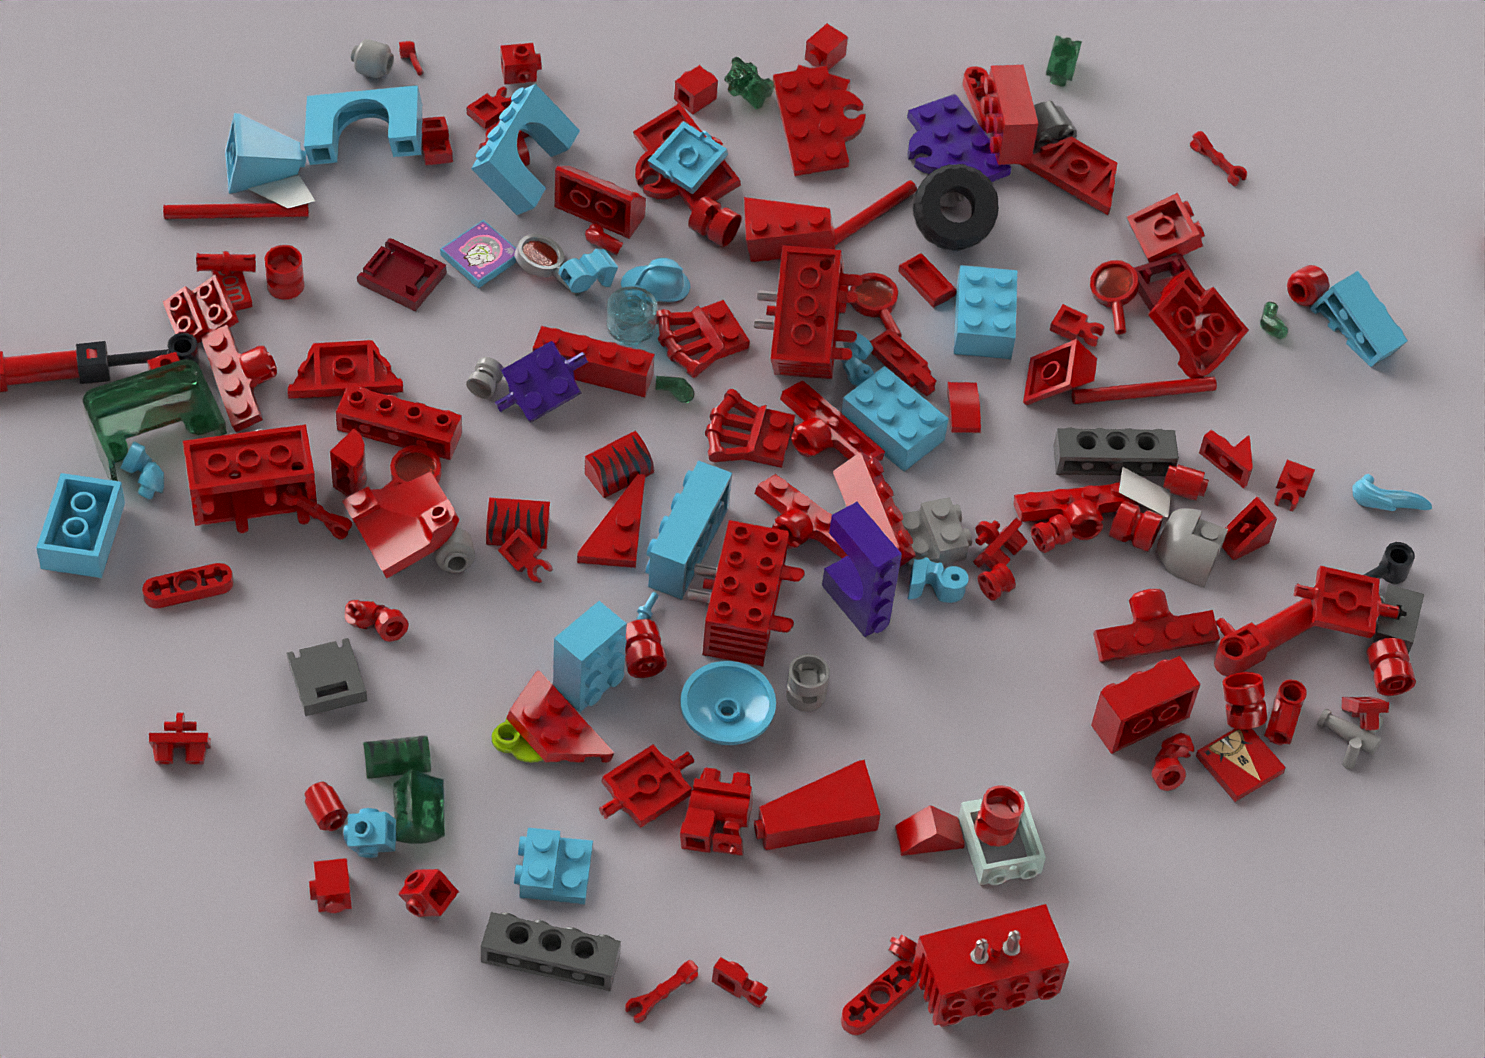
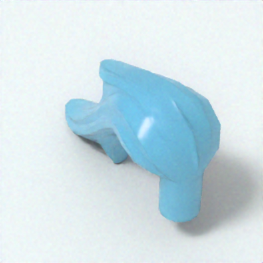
M1370 474L1364 475L1352 487L1355 501L1365 507L1395 511L1396 508L1432 509V504L1417 493L1404 491L1403 489L1386 490L1373 484L1374 478Z

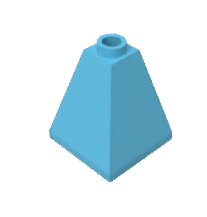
M234 113L225 149L229 194L298 175L299 168L305 167L306 151L301 150L300 142L240 113Z

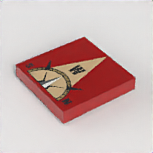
M1234 728L1200 748L1196 753L1198 760L1234 802L1282 775L1286 769L1283 763L1253 729Z

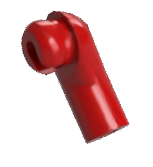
M591 224L589 229L585 231V237L589 243L615 255L619 253L623 242L604 233L601 225Z

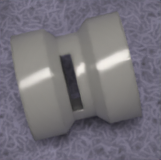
M480 358L475 366V372L471 373L466 381L468 390L477 397L491 398L497 389L496 383H499L504 376L501 372V369L504 367L493 358Z

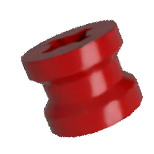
M1003 563L994 565L992 571H984L977 578L981 591L991 601L1000 598L1002 592H1010L1016 587L1012 572Z

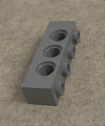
M1057 428L1053 444L1056 475L1121 476L1122 467L1139 476H1166L1169 466L1177 467L1179 460L1175 430Z
M491 912L481 943V962L611 991L620 959L621 941L605 934L592 935L583 933L574 927L561 928L552 926L543 920L530 921L518 918L514 914L507 912L500 914ZM515 939H523L526 942L523 944H515L512 941ZM548 946H555L558 948V950L547 951L545 950V948ZM586 953L589 954L591 957L587 959L579 958L577 955Z

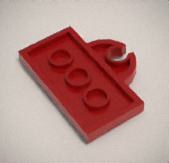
M827 65L773 74V84L794 176L848 168L849 158L845 142L853 140L861 133L865 125L866 114H860L856 118L851 119L846 117L844 113L847 110H863V102L854 93L843 89H832Z
M678 103L633 131L634 138L645 150V153L639 158L635 166V177L639 186L644 183L647 177L657 176L658 180L655 183L646 184L642 187L644 194L655 199H670L679 195L692 211L698 201L704 196L717 201L741 186V181L728 163L723 160L694 194H691L649 167L648 160L683 121L702 132L682 105Z

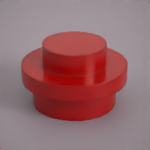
M900 935L899 939L891 937L889 941L891 946L888 951L901 960L912 962L915 957L917 943L904 935Z

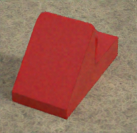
M1211 429L1203 437L1199 454L1244 489L1248 485L1253 469L1250 436H1246L1236 446H1232L1226 438L1218 435Z

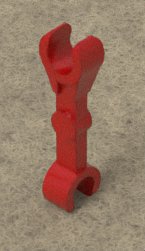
M1198 131L1192 135L1194 140L1190 142V147L1196 152L1207 155L1214 165H1218L1228 174L1227 180L1232 186L1239 184L1240 180L1237 176L1243 181L1246 180L1247 170L1242 166H1233L1227 161L1221 152H1217L1213 148L1204 132Z
M289 484L286 491L284 490L280 496V500L285 505H297L308 512L312 518L322 521L332 535L339 540L346 538L348 531L353 525L352 521L347 517L333 513L330 514L320 504H315L304 497L302 489L297 484Z
M692 960L686 961L678 968L675 975L664 983L658 984L649 994L629 999L625 1005V1012H629L634 1007L641 1008L642 1011L633 1017V1021L635 1023L643 1022L656 1003L666 999L671 992L682 984H689L698 977V966Z

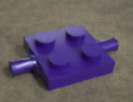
M550 341L501 369L508 383L510 394L495 401V404L498 406L497 408L502 412L517 404L531 423L579 396L582 392L575 381L573 370L588 363L585 354L581 352L567 360L560 354L555 343Z

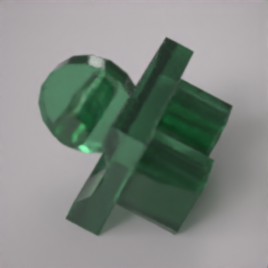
M1055 36L1045 74L1051 76V84L1066 86L1067 80L1072 81L1082 41H1072L1069 37L1063 39L1061 36Z
M739 57L732 58L731 69L724 79L729 84L728 92L734 97L741 95L755 109L762 108L765 98L772 96L774 91L773 81L769 78H761L758 75L757 67L752 62L745 63Z

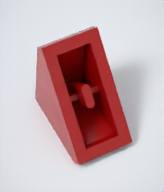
M1256 496L1225 527L1228 529L1222 548L1232 560H1237L1270 542L1277 518L1260 497Z
M932 805L895 825L901 856L964 849L965 847L959 818Z

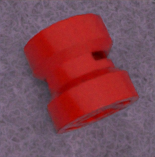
M1061 514L1051 517L1047 523L1039 522L1031 527L1033 542L1042 553L1053 550L1057 544L1064 545L1069 543L1073 538L1071 526Z

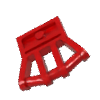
M724 300L702 308L696 306L691 312H670L667 309H661L654 314L655 323L659 327V343L668 350L667 356L673 362L676 361L687 369V374L693 378L702 373L714 361L748 349L750 346V340ZM670 325H689L675 331L670 330ZM698 335L702 338L683 346L677 344ZM709 350L699 360L690 358L692 355Z
M729 389L724 394V400L711 410L709 416L711 424H708L705 430V436L708 438L710 447L707 451L709 460L711 462L747 460L782 468L795 423V415L767 409V405L758 407L742 398L738 391ZM732 407H734L737 410L748 415L749 417L730 414L728 412L731 410ZM722 425L751 431L749 435L722 428ZM721 442L742 447L724 448L721 446Z

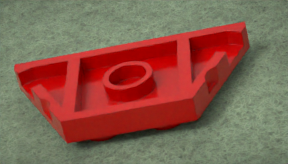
M1072 136L1062 139L1056 144H1048L1041 147L1040 152L1032 154L1030 164H1020L1106 215L1110 213L1118 163Z
M373 340L325 342L312 344L307 353V359L301 363L297 370L298 376L294 383L289 384L287 388L288 399L343 396L348 385L358 388L363 387L380 394L403 392V381L392 372L390 363L380 354V350Z
M540 670L536 671L510 708L506 719L545 762H561L563 760L584 762L586 757H600L602 763L610 762L614 751Z

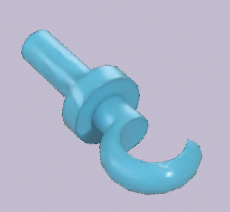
M652 592L645 606L638 608L639 616L637 620L651 618L653 613L650 610L659 597L657 593Z

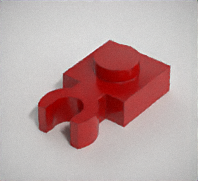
M500 87L494 97L486 93L466 107L467 115L485 130L498 122L500 114L512 102L511 97L505 98L507 96V87Z
M1062 304L1050 324L1049 331L1072 341L1081 337L1086 344L1096 347L1099 339L1098 336H1103L1105 327L1097 322L1088 323L1089 315Z
M1287 459L1276 486L1280 490L1277 492L1274 504L1278 506L1281 500L1287 499L1291 502L1289 511L1293 512L1297 507L1299 497H1305L1315 469Z
M520 528L498 549L518 572L522 573L527 568L528 577L534 582H542L541 578L537 575L539 567L543 566L549 572L553 570L552 565L548 561L537 558L543 550Z
M720 957L713 966L712 983L739 999L741 996H744L752 1005L758 1008L767 999L765 994L768 988L758 981L749 979V973L737 962H729Z

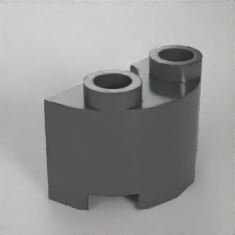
M1053 101L1034 105L1038 120L1034 149L1050 144L1053 138H1057L1060 141L1071 136L1073 138L1077 137L1075 127L1061 106H1056Z

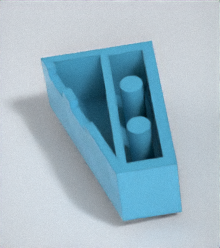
M1359 271L1333 285L1309 308L1313 313L1317 314L1320 312L1330 321L1328 327L1333 332L1338 329L1349 339L1346 344L1370 367L1395 353L1408 341L1402 329L1396 325L1387 312L1385 305L1379 301L1371 290L1368 281L1361 276Z

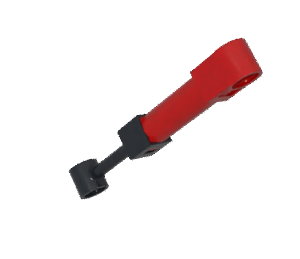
M178 333L168 340V349L108 355L106 341L76 344V350L10 357H4L3 351H0V392H8V385L80 378V384L108 382L111 380L110 367L147 363V360L174 352L177 353L181 363L186 362L189 372L192 373L198 368L200 363L198 344L193 335Z
M1390 543L1385 549L1379 566L1363 575L1378 579L1383 578L1392 584L1401 583L1407 579L1415 559V553L1405 543ZM1303 598L1257 625L1251 622L1238 630H1235L1224 618H1219L1216 624L1225 637L1221 639L1214 659L1216 670L1224 676L1244 672L1265 660L1267 653L1314 627L1311 625L1313 613L1311 600Z

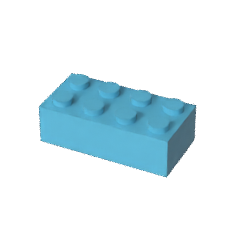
M699 460L693 471L688 470L683 481L684 489L682 493L675 494L671 504L672 512L669 516L665 515L659 526L660 534L657 540L653 538L648 546L646 555L650 559L645 571L646 574H649L648 587L683 599L695 576L694 566L701 564L729 509L732 472Z

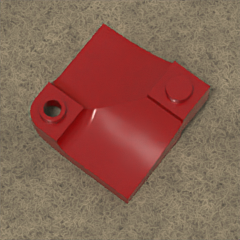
M1188 269L1170 280L1160 292L1161 298L1148 313V316L1178 351L1180 359L1177 364L1189 378L1205 377L1214 371L1249 331L1214 287L1205 290Z
M431 471L409 482L388 488L371 490L367 486L342 500L386 579L439 549L452 536L460 520Z

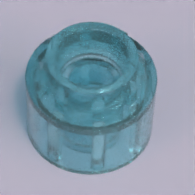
M629 286L620 288L611 294L607 302L606 326L609 334L614 339L626 345H637L648 340L654 334L657 322V301L649 291L640 287Z

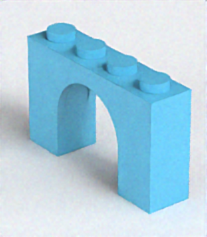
M536 84L525 89L521 87L511 96L512 102L510 106L500 114L499 118L501 120L499 124L488 134L489 140L477 152L475 156L477 160L471 168L516 215L535 208L546 190V187L525 167L519 157L517 150L519 131L529 134L551 157L569 150L580 132L576 125Z
M418 85L307 96L304 148L309 164L338 163V145L342 131L352 122L363 118H378L389 124L388 140L393 157L421 155L423 104Z

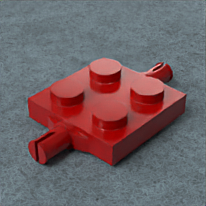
M1320 566L1317 570L1314 588L1298 583L1294 588L1293 595L1295 597L1311 600L1313 606L1311 625L1372 638L1375 634L1376 619L1379 615L1396 619L1399 613V606L1381 603L1379 595L1380 579Z
M652 744L603 775L602 784L611 793L613 799L599 807L601 815L608 819V817L619 810H623L629 814L640 828L691 796L692 788L682 777L681 770L695 762L693 756L690 755V752L686 751L675 760H671Z

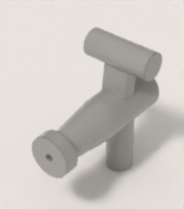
M1327 708L1322 712L1317 725L1322 728L1324 726L1328 727L1349 742L1342 761V765L1345 768L1352 769L1354 767L1360 749L1374 755L1382 741V738L1375 735L1378 730L1361 729L1360 726L1331 715L1332 711ZM1379 715L1380 728L1384 723V719L1382 716Z

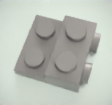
M950 497L921 503L920 510L902 514L903 526L913 539L912 548L916 557L906 563L908 571L912 570L914 559L927 557L934 563L941 562L946 564L967 558L968 548L972 545L971 534L968 528L962 529L960 524L962 522L961 508L958 504L953 505Z

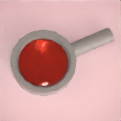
M530 234L519 240L515 251V258L522 269L538 277L554 276L570 290L558 274L565 256L563 249L557 242L539 234ZM572 292L575 296H578L580 294Z

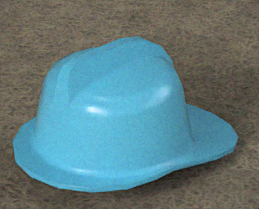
M658 258L648 265L628 270L622 277L621 287L625 295L633 300L677 302L688 295L690 282L683 273V268L677 262L668 258Z

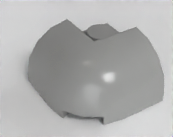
M1191 508L1176 510L1168 518L1159 537L1156 553H1158L1159 559L1166 566L1165 571L1175 577L1204 588L1226 538L1228 529L1200 519L1202 511Z

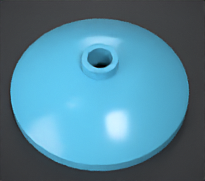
M719 661L699 668L688 678L681 694V711L687 725L701 738L720 745H739L756 739L771 725L776 710L775 692L768 679L755 668L735 661ZM726 712H727V713H730V714H732V715H731V716H725V715H723V713H726Z

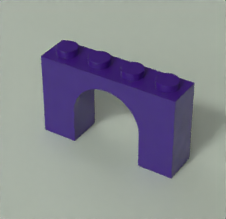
M856 501L831 515L829 534L848 556L824 568L822 587L860 633L867 637L874 632H882L890 624L902 553Z

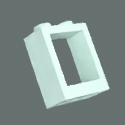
M1024 791L1019 792L1023 797L1025 806L1018 829L1027 857L986 864L979 839L974 830L975 820L980 810L982 799L961 803L958 816L959 823L979 885L989 883L991 885H999L1009 879L1020 877L1022 879H1030L1042 873L1046 856Z

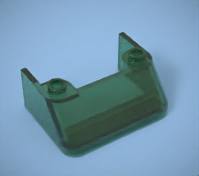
M180 360L92 388L84 394L82 399L98 456L108 479L112 481H118L115 463L122 461L128 453L126 439L180 421L183 422L188 432L195 435H203L212 431L215 436L227 434L226 422L200 366L192 360Z

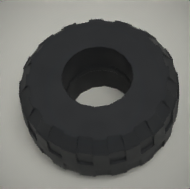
M949 164L932 171L920 183L914 196L913 216L918 230L927 241L944 250L959 251L977 245L988 236L998 217V195L992 185L993 183L980 170L965 164ZM950 192L964 195L972 207L971 217L964 222L948 220L940 209L941 197Z

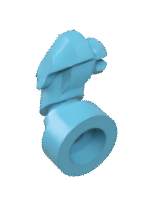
M856 332L857 339L855 342H843V347L849 348L852 351V358L850 360H841L848 380L858 387L874 374V370L872 371L867 364L860 361L866 360L873 351V346L868 339Z
M133 441L120 469L129 473L137 470L141 472L138 483L142 485L138 490V494L150 500L154 497L155 491L163 493L164 472L146 454L145 446Z

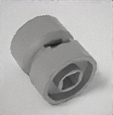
M806 653L794 658L789 665L786 698L795 709L810 712L817 710L825 702L830 669L822 657Z

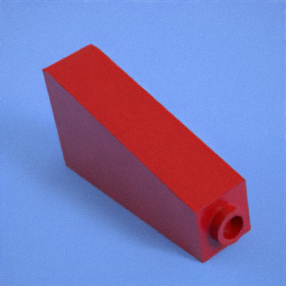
M865 760L854 762L760 806L758 820H754V831L756 838L762 839L765 851L878 831L881 814Z

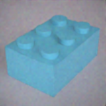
M960 265L956 286L954 354L1011 359L1016 339L1017 270Z
M885 366L843 397L841 413L885 451L884 456L904 472L945 440L949 418Z
M65 473L60 474L36 547L41 569L102 578L125 506L122 482Z
M600 601L554 638L553 686L579 713L588 705H595L601 698L602 693L609 687L617 686L625 675L627 623Z

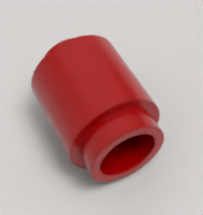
M1179 464L1177 467L1170 465L1163 488L1169 489V493L1197 501L1198 495L1205 496L1209 480L1204 478L1205 472Z
M324 781L311 785L304 794L306 798L305 804L319 829L335 831L342 827L348 812L334 787L329 786Z

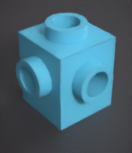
M364 808L360 809L357 814H348V825L344 826L345 843L359 857L364 858L377 857L379 852L396 851V819L386 811L379 812L378 809Z

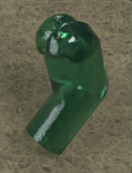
M1266 302L1260 326L1270 336H1275L1279 340L1283 339L1288 334V327L1276 316L1279 307L1274 302Z
M656 376L655 390L670 391L682 403H689L694 398V390L685 378Z

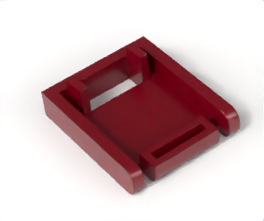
M389 238L385 242V247L381 246L363 267V272H360L357 276V282L361 286L416 312L447 274V264L395 239ZM424 276L427 277V281L418 290L417 284Z
M1182 254L1134 267L1139 279L1138 293L1149 311L1157 304L1162 296L1160 292L1173 277L1188 269L1197 279ZM1169 270L1172 275L1150 282L1151 276Z

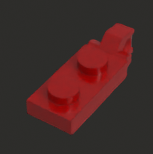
M887 329L869 341L873 346L871 354L911 388L915 386L926 397L935 392L937 380L931 376L928 362L891 329Z

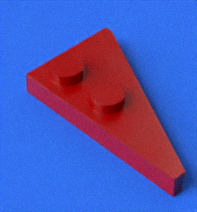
M637 474L577 553V563L636 568L645 485L644 474Z

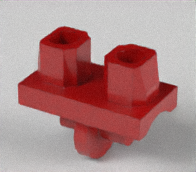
M1016 517L999 533L997 529L1000 527V523L994 520L992 523L987 521L979 522L975 528L978 535L975 542L979 546H982L984 543L988 544V546L973 560V563L978 568L985 563L991 569L998 563L1007 565L1011 559L1000 547L1004 545L1013 555H1016L1028 543L1027 539L1018 530L1023 523Z
M177 712L176 722H164V731H176V733H149V744L153 748L155 763L158 765L173 764L174 748H186V764L202 765L205 761L206 748H211V738H209L208 733H185V731H197V721H185L184 712Z

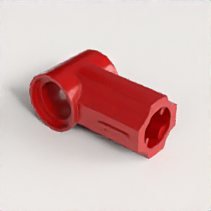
M1285 680L1277 691L1264 734L1271 743L1281 746L1283 744L1290 745L1299 715L1307 696L1305 686L1297 680ZM1285 697H1290V698H1292L1294 701H1290V700L1286 699Z

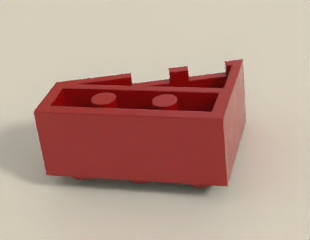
M744 197L746 243L751 262L781 259L783 245L836 249L830 208Z

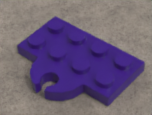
M956 94L908 110L907 118L917 131L909 140L908 159H914L917 154L921 153L929 156L927 158L919 157L915 159L914 167L917 170L930 174L932 171L945 165L965 164L980 170L991 182L1010 176L1012 167L1009 164L998 165L996 155L992 154L990 150L989 137Z

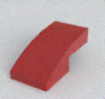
M445 116L422 118L421 148L425 165L453 163V152L449 141V130Z
M947 382L948 418L951 433H981L977 382Z

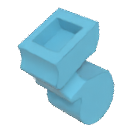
M596 248L591 254H583L580 259L572 258L566 261L560 267L558 274L572 292L581 293L587 291L597 279L604 287H611L618 266L605 249L599 250Z
M927 557L914 559L910 574L908 600L922 596L924 585L931 584L939 601L947 603L960 601L966 591L965 587L969 580L968 574L964 569L957 566L944 569L941 562L934 563Z

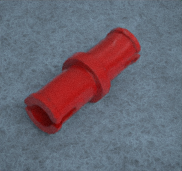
M223 251L222 254L196 253V272L222 271L223 274H229V272L255 273L256 254H229V251Z

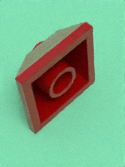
M1077 339L1030 357L1023 403L1027 406L1094 382L1098 359Z

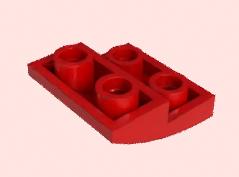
M213 275L194 290L184 286L163 301L174 333L191 334L196 338L197 343L202 342L201 336L225 325L231 328L239 322L223 281L217 275Z

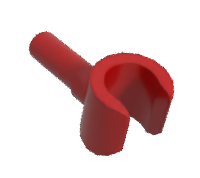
M413 41L399 42L400 58H410V62L417 75H422L424 72L417 60L415 43Z

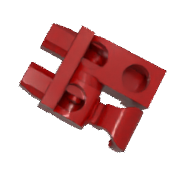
M705 767L700 779H694L687 814L680 829L681 849L710 853L713 843L714 852L743 856V840L740 831L741 827L748 828L753 806L750 774L742 772L733 773L732 782L725 783L720 782L721 771ZM717 821H721V824H724V834L715 833ZM691 838L703 839L705 841L695 842Z

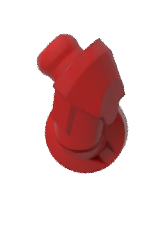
M351 600L345 606L344 618L346 622L353 627L367 629V627L375 624L376 631L384 641H396L403 637L408 630V620L398 609L377 605L374 601Z
M1186 733L1175 734L1161 742L1162 748L1155 757V766L1151 773L1154 782L1161 790H1173L1179 787L1186 778V771L1178 758L1191 757L1189 751H1195L1191 737Z

